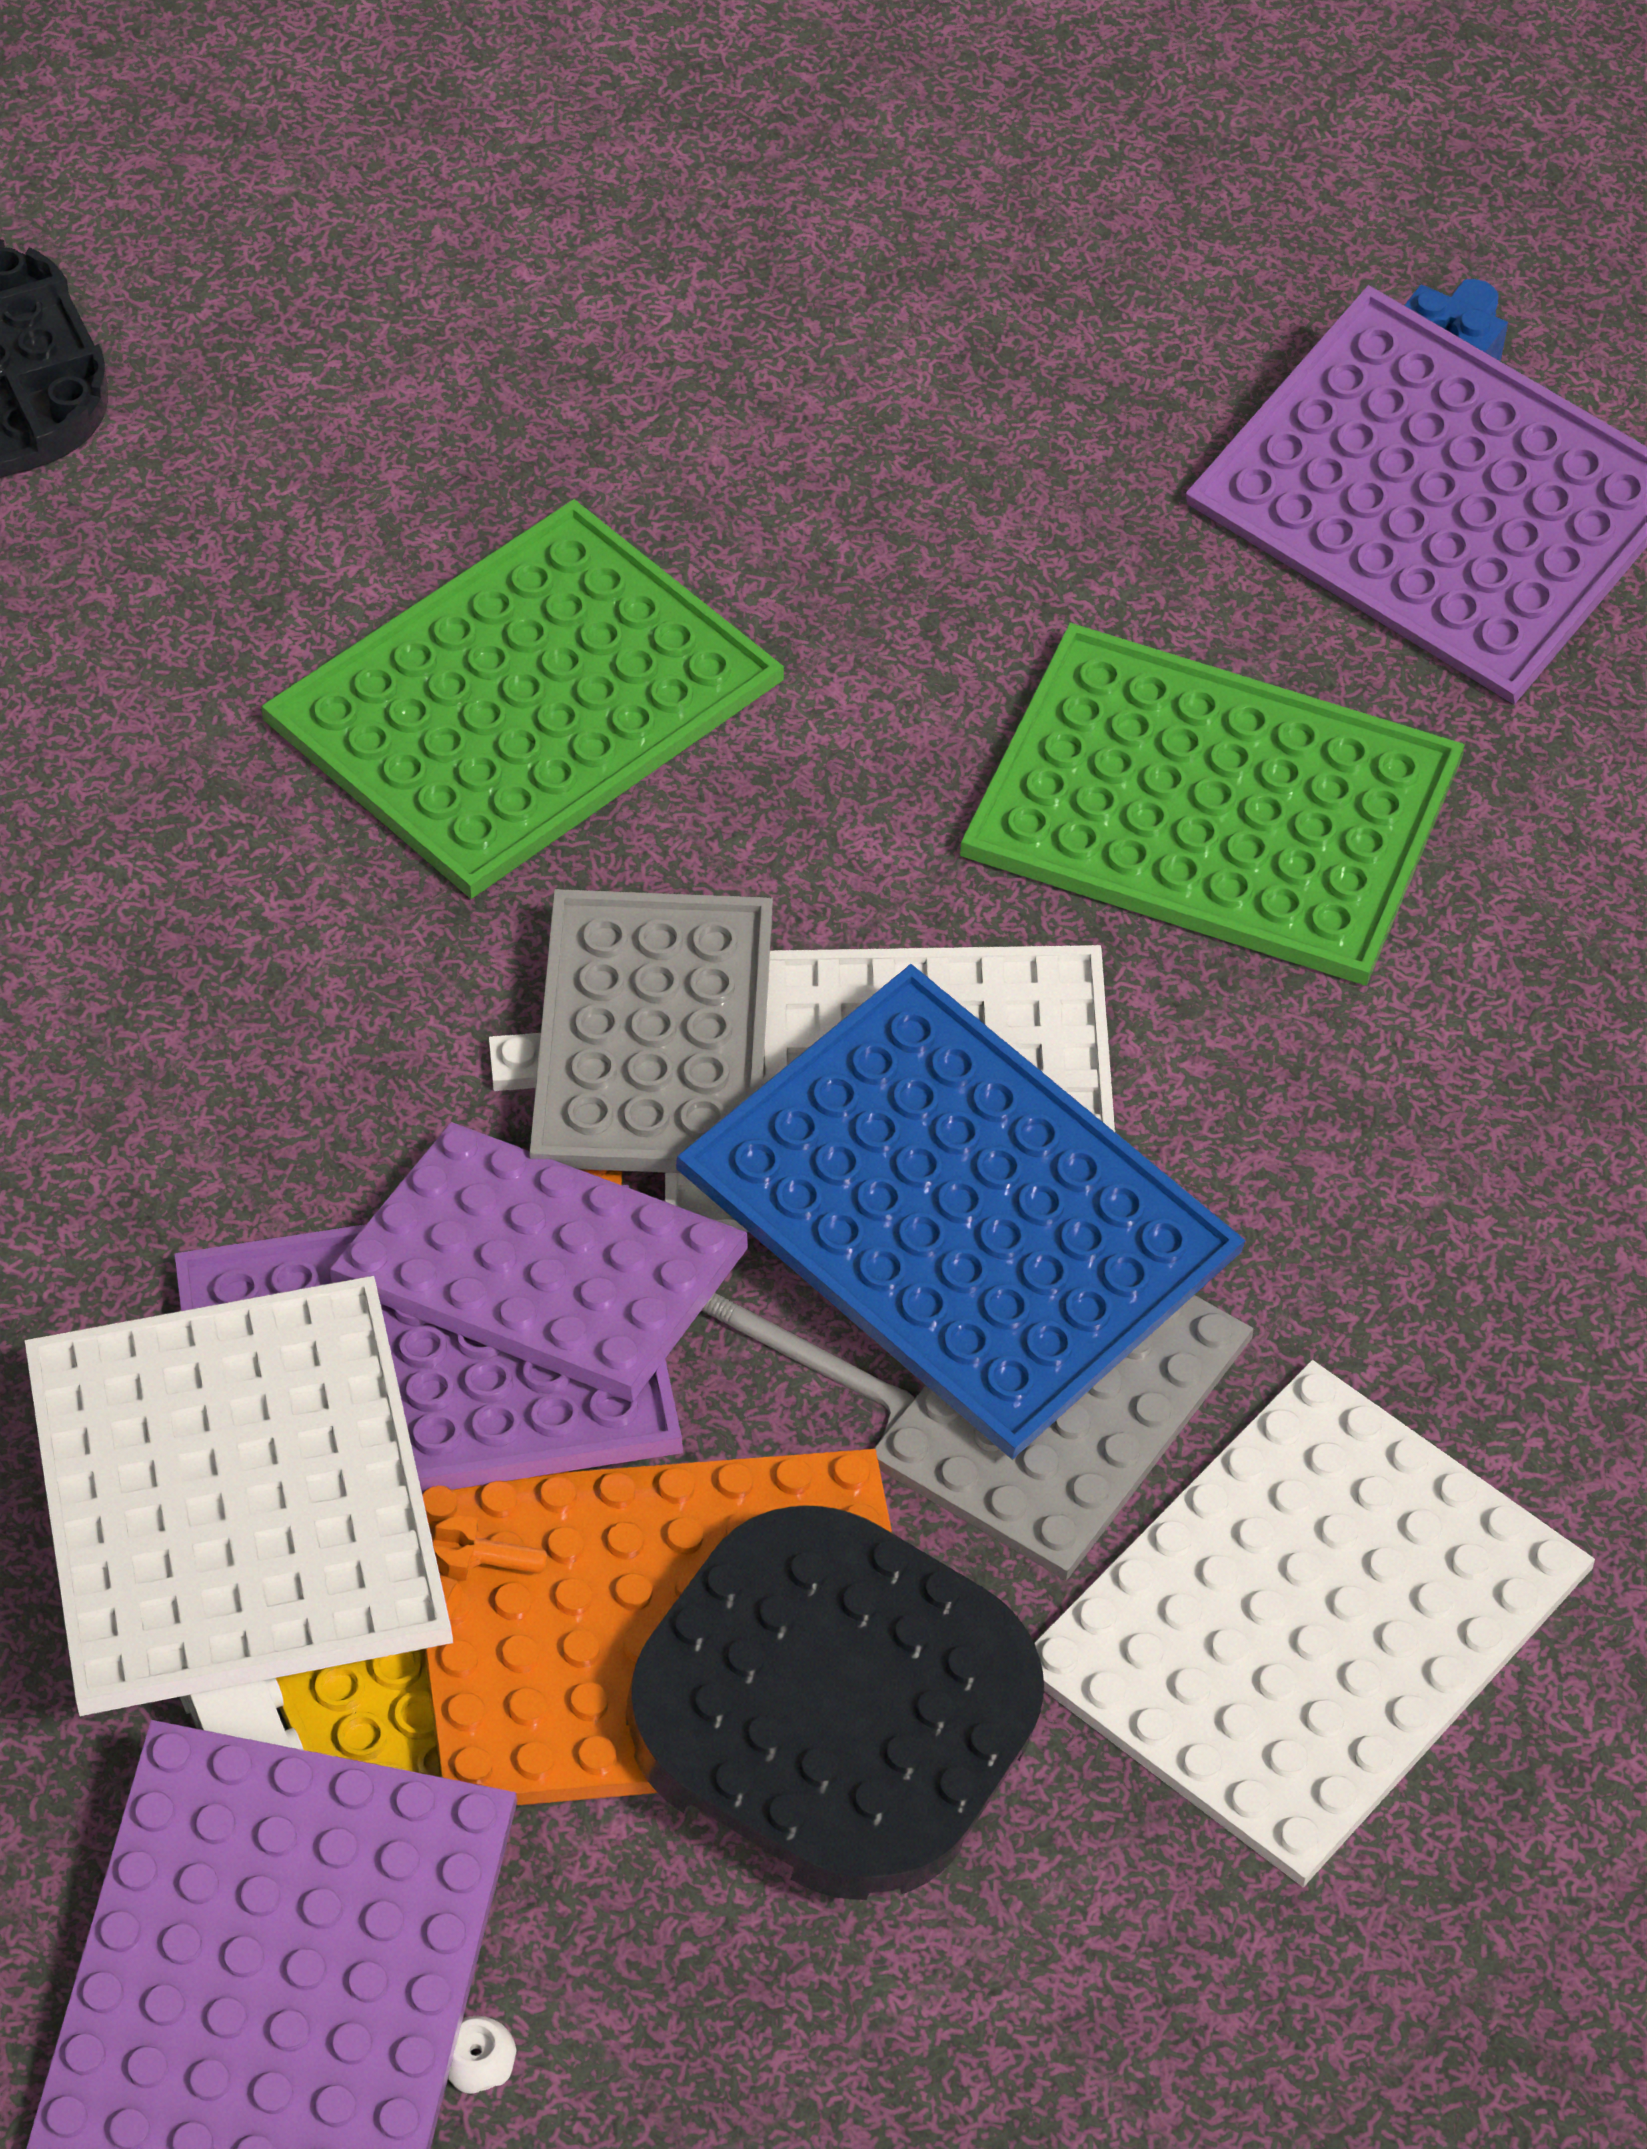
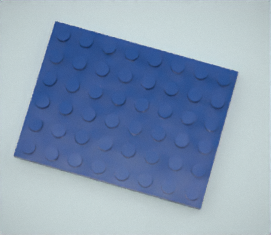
M912 964L908 965L680 1153L676 1161V1169L1012 1460L1242 1252L1245 1243L1244 1238Z

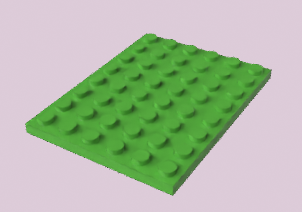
M573 499L263 704L261 708L262 718L270 727L465 895L473 899L784 680V666Z
M1070 623L961 841L960 856L1367 986L1460 765L1465 744Z

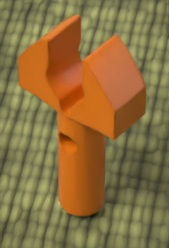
M460 1514L448 1518L435 1526V1540L457 1542L463 1545V1548L458 1550L433 1545L438 1570L448 1578L466 1581L469 1569L482 1563L533 1573H542L546 1568L548 1559L546 1551L486 1540L478 1531V1517Z

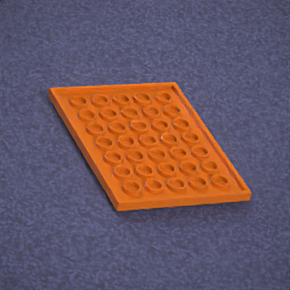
M876 1449L561 1472L510 1481H494L489 1484L453 1490L446 1486H432L422 1494L433 1545L448 1547L452 1550L463 1548V1545L457 1542H444L434 1539L435 1526L438 1523L461 1514L479 1518L478 1531L486 1540L542 1549L546 1551L548 1558L546 1568L542 1573L482 1563L469 1569L466 1581L458 1580L464 1593L450 1618L453 1643L424 1649L440 1777L516 1792L517 1805L658 1793L647 1781L634 1758L636 1749L630 1734L629 1725L626 1726L627 1698L635 1666L642 1648L650 1635L723 1538L742 1523L760 1514L792 1506L836 1508L864 1517L892 1533Z

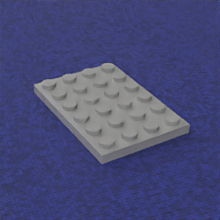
M554 890L530 1159H552L576 1169L680 1173L676 1169L677 1156L762 1087L773 898Z
M1194 1295L1013 1460L925 1385L874 1448L876 1449L879 1469L1067 1581L1250 1342L1254 1328Z

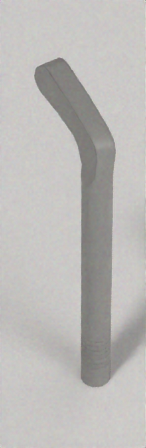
M714 1293L701 1310L817 1373L884 1406L888 1410L890 1417L882 1438L914 1400V1397L908 1391L890 1385L742 1306L725 1299L719 1294Z

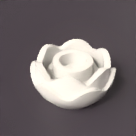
M485 2016L464 2017L448 2080L458 2090L468 2094H474L504 2084L511 2075L517 2053L515 2042L510 2032L498 2021ZM475 2048L482 2051L478 2056H473L470 2052Z

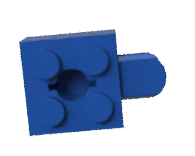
M1465 279L1450 296L1421 284L1404 306L1501 362L1508 322L1496 317L1498 292L1486 281Z

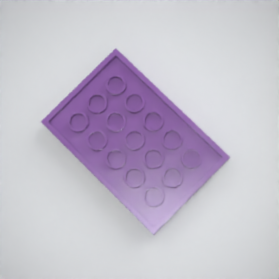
M451 1122L332 1265L330 1275L332 1283L374 1276L380 1304L633 1402L748 1249L747 1232L555 1160L530 1159V1151Z

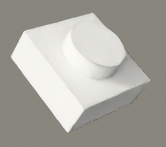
M541 1033L489 1037L494 1091L536 1088Z

